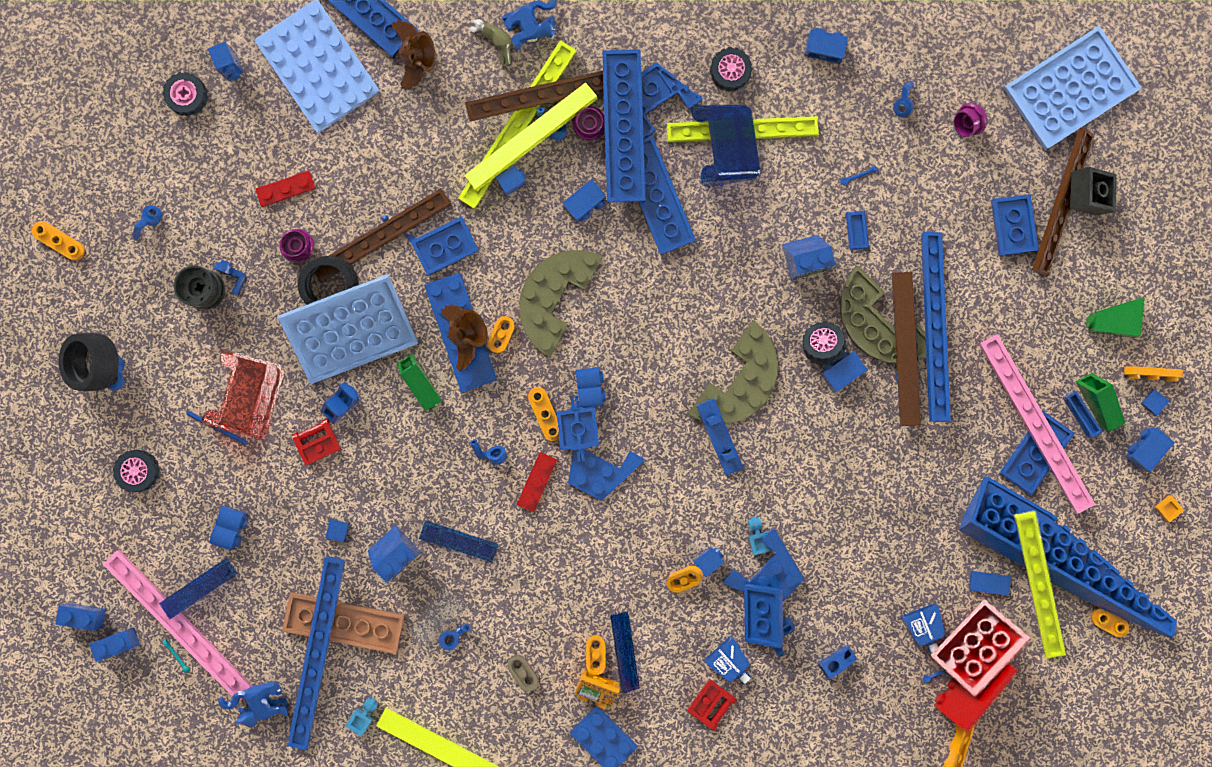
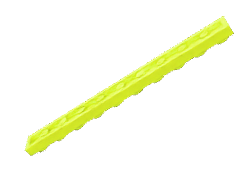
M560 40L530 87L558 81L575 56L576 50ZM542 105L513 112L482 161L526 129L536 116L537 108L542 107ZM494 179L478 191L468 182L458 199L475 210Z

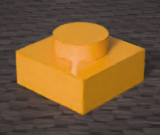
M1168 495L1154 507L1168 523L1184 511L1172 495Z

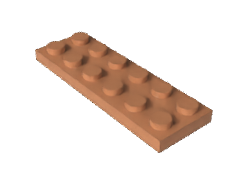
M291 592L282 631L309 637L317 597ZM338 601L330 641L397 654L405 615Z

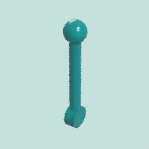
M165 639L163 645L170 650L181 665L182 671L189 673L190 667L184 664L168 640Z

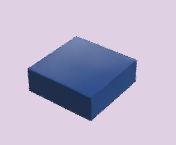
M1152 389L1140 404L1154 416H1158L1170 401L1156 389Z
M330 519L325 538L345 542L350 523Z

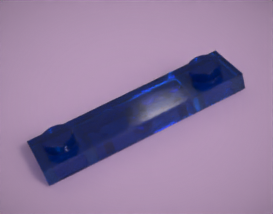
M425 520L419 539L489 562H493L498 543Z
M225 558L159 604L168 618L172 619L238 573L229 559Z
M628 611L610 615L621 692L628 693L640 687Z

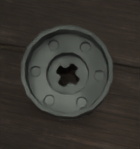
M195 265L185 267L179 271L173 285L175 295L179 301L204 310L212 309L219 305L225 296L226 290L220 275Z

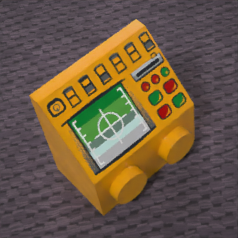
M583 669L575 689V694L582 701L588 702V700L596 702V706L606 709V707H612L620 687L616 681L600 675H593Z

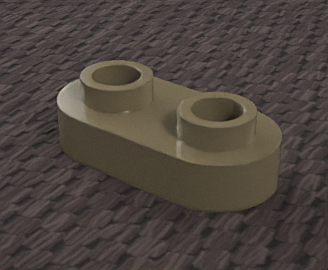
M522 655L512 656L507 665L509 672L524 691L534 690L539 682L537 674L525 657ZM519 661L521 667L516 668L514 662ZM531 677L533 682L528 684L525 679Z

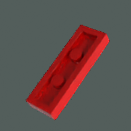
M309 170L255 188L261 207L316 189Z
M539 452L516 505L532 512L535 511L558 459Z

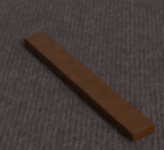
M603 70L465 102L469 122L562 101L584 83L594 93L604 91Z
M1079 128L1032 268L1033 271L1044 277L1049 275L1070 212L1071 172L1085 167L1095 137L1086 128Z
M442 188L329 256L342 258L352 265L450 207L451 203ZM323 266L314 273L320 283L341 271L332 266Z
M912 272L892 273L900 426L921 425L913 277Z

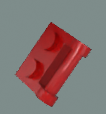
M328 418L301 433L296 432L292 434L293 441L305 466L341 450ZM323 430L326 431V435L303 445L302 440Z
M709 678L689 705L687 711L715 731L718 727L717 724L731 704H735L737 698ZM722 696L725 697V701L711 720L707 718Z

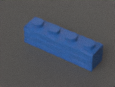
M1072 391L1062 397L1088 438H1093L1103 432L1077 391Z

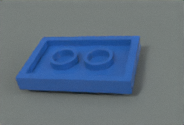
M1031 194L992 199L991 206L999 256L1038 251Z
M462 216L410 241L427 276L479 251Z
M754 584L744 585L745 642L776 648L783 646V589Z
M595 706L569 732L602 767H619L638 748V745L598 706Z

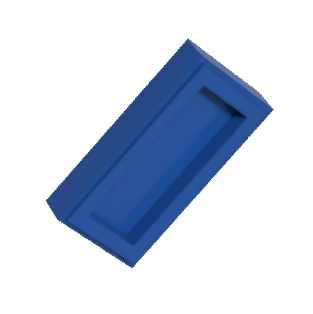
M865 211L846 212L849 251L869 249Z
M971 571L969 590L1009 596L1011 576Z

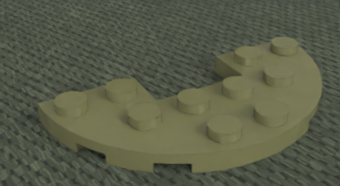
M583 250L560 252L548 257L537 265L525 281L519 303L522 326L533 345L546 356L551 358L568 325L564 321L552 316L568 282L586 290L603 256Z
M856 266L848 276L841 293L840 314L843 326L852 342L862 352L882 362L896 363L895 328L872 306L885 292L859 266ZM915 323L917 360L926 357L925 332Z
M754 320L751 321L731 350L732 353L743 359L746 364L726 393L709 383L688 413L690 416L702 421L696 405L714 398L725 424L733 423L751 416L768 400L777 379V355L770 337Z

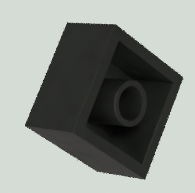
M1093 167L1072 171L1070 209L1096 216L1116 212L1117 174Z

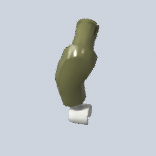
M480 19L472 20L471 22L475 23L476 27H469L470 31L476 32L481 30L482 36L492 40L494 45L499 47L500 64H511L510 46L513 43L510 35L495 25L489 23L483 25Z

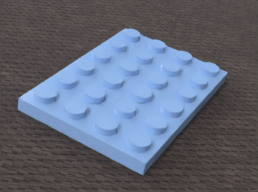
M313 0L254 39L317 133L380 92L318 0Z
M1098 26L1015 79L1003 89L1044 150H1047L1140 90L1141 86L1101 27Z
M389 274L278 316V320L310 385L418 344L416 335Z

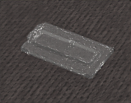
M444 586L406 631L430 651L438 641L440 634L448 630L467 608V605Z

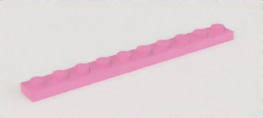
M998 334L980 343L982 351L1074 512L1078 514L1094 506V501Z
M117 550L103 564L232 697L235 693L253 686L120 550Z

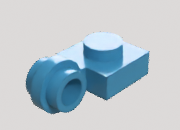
M751 517V520H748L749 529L755 532V534L748 536L752 554L758 555L772 551L761 541V538L767 531H759V529H762L760 518Z
M368 697L362 706L365 709L364 712L357 708L345 726L362 737L374 719L368 715V712L372 714L378 706L376 699Z

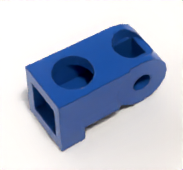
M845 645L825 659L817 662L826 678L831 680L854 663L857 657L849 645Z

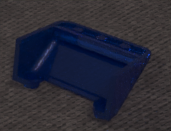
M701 105L691 107L692 117L695 121L709 123L714 164L707 165L702 169L700 175L703 186L708 188L756 179L760 174V163L753 115L750 107L747 105Z

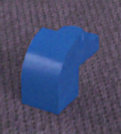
M343 382L336 394L324 403L321 412L333 424L338 422L359 401L355 388Z

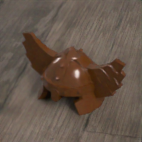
M398 20L397 23L392 22V28L398 33L402 42L397 56L405 65V74L400 85L402 89L405 87L410 89L412 86L415 87L418 82H421L424 71L429 72L433 70L436 62V51L434 43L427 32L421 31L418 33L413 24Z
M445 305V309L441 308V315L445 316L450 322L447 338L458 348L456 368L458 371L465 370L467 366H470L472 359H474L475 348L484 346L487 342V327L481 316L474 310H463L459 305Z

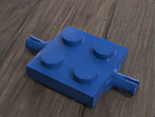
M571 396L572 408L556 412L561 450H576L577 462H581V456L582 461H586L584 449L599 446L595 407H579L578 396H575L574 404V396Z

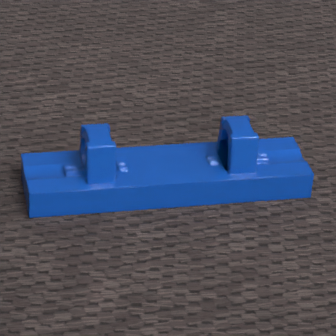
M711 398L696 405L725 475L728 476L743 469L744 467L715 399ZM731 449L729 453L723 454V452Z

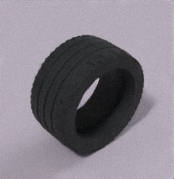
M322 256L311 260L302 269L298 278V291L304 304L308 305L318 301L311 289V278L317 269L323 266H332L339 269L347 281L348 290L359 285L358 276L354 268L347 261L336 256Z
M77 333L67 337L60 348L58 358L59 371L64 383L77 391H98L112 385L117 376L119 357L115 344L109 337L98 333ZM88 351L91 357L90 373H88L86 366Z

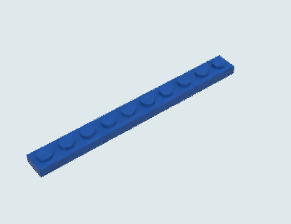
M942 232L921 233L929 422L951 421Z
M326 556L324 559L288 747L307 750L309 746L346 562L344 559Z

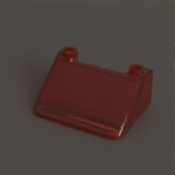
M222 349L220 362L223 366L232 368L220 411L214 409L206 411L202 417L201 424L215 429L262 438L269 430L284 376V369L281 365Z

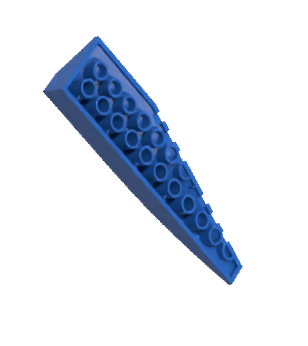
M988 476L983 478L964 513L959 527L961 532L1026 568L1015 515L1035 511L1051 583L1123 619L1170 639L1174 638L1177 621L1158 604L1154 605L1150 602L1144 592L1140 593L1135 589L1133 583L1128 578L1124 579L1120 576L1119 571L1095 550L1091 551L1084 540L1078 539L1071 534L1069 527L1066 525L1061 527L1054 521L1057 520L1055 515Z

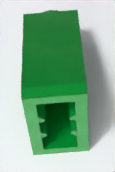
M1139 298L1090 313L1086 320V326L1089 327L1088 332L1129 338L1141 337L1145 298Z
M412 353L398 362L399 374L423 409L426 411L438 406L439 402L442 401L440 395L415 355Z
M1093 373L1075 381L1100 427L1110 432L1126 423L1113 384Z

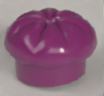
M973 102L963 104L953 120L956 132L963 137L981 134L986 129L988 123L985 110Z
M591 106L580 111L573 118V129L577 136L588 141L601 137L605 132L603 112Z
M291 229L280 240V252L290 262L298 263L305 261L313 252V239L305 230Z

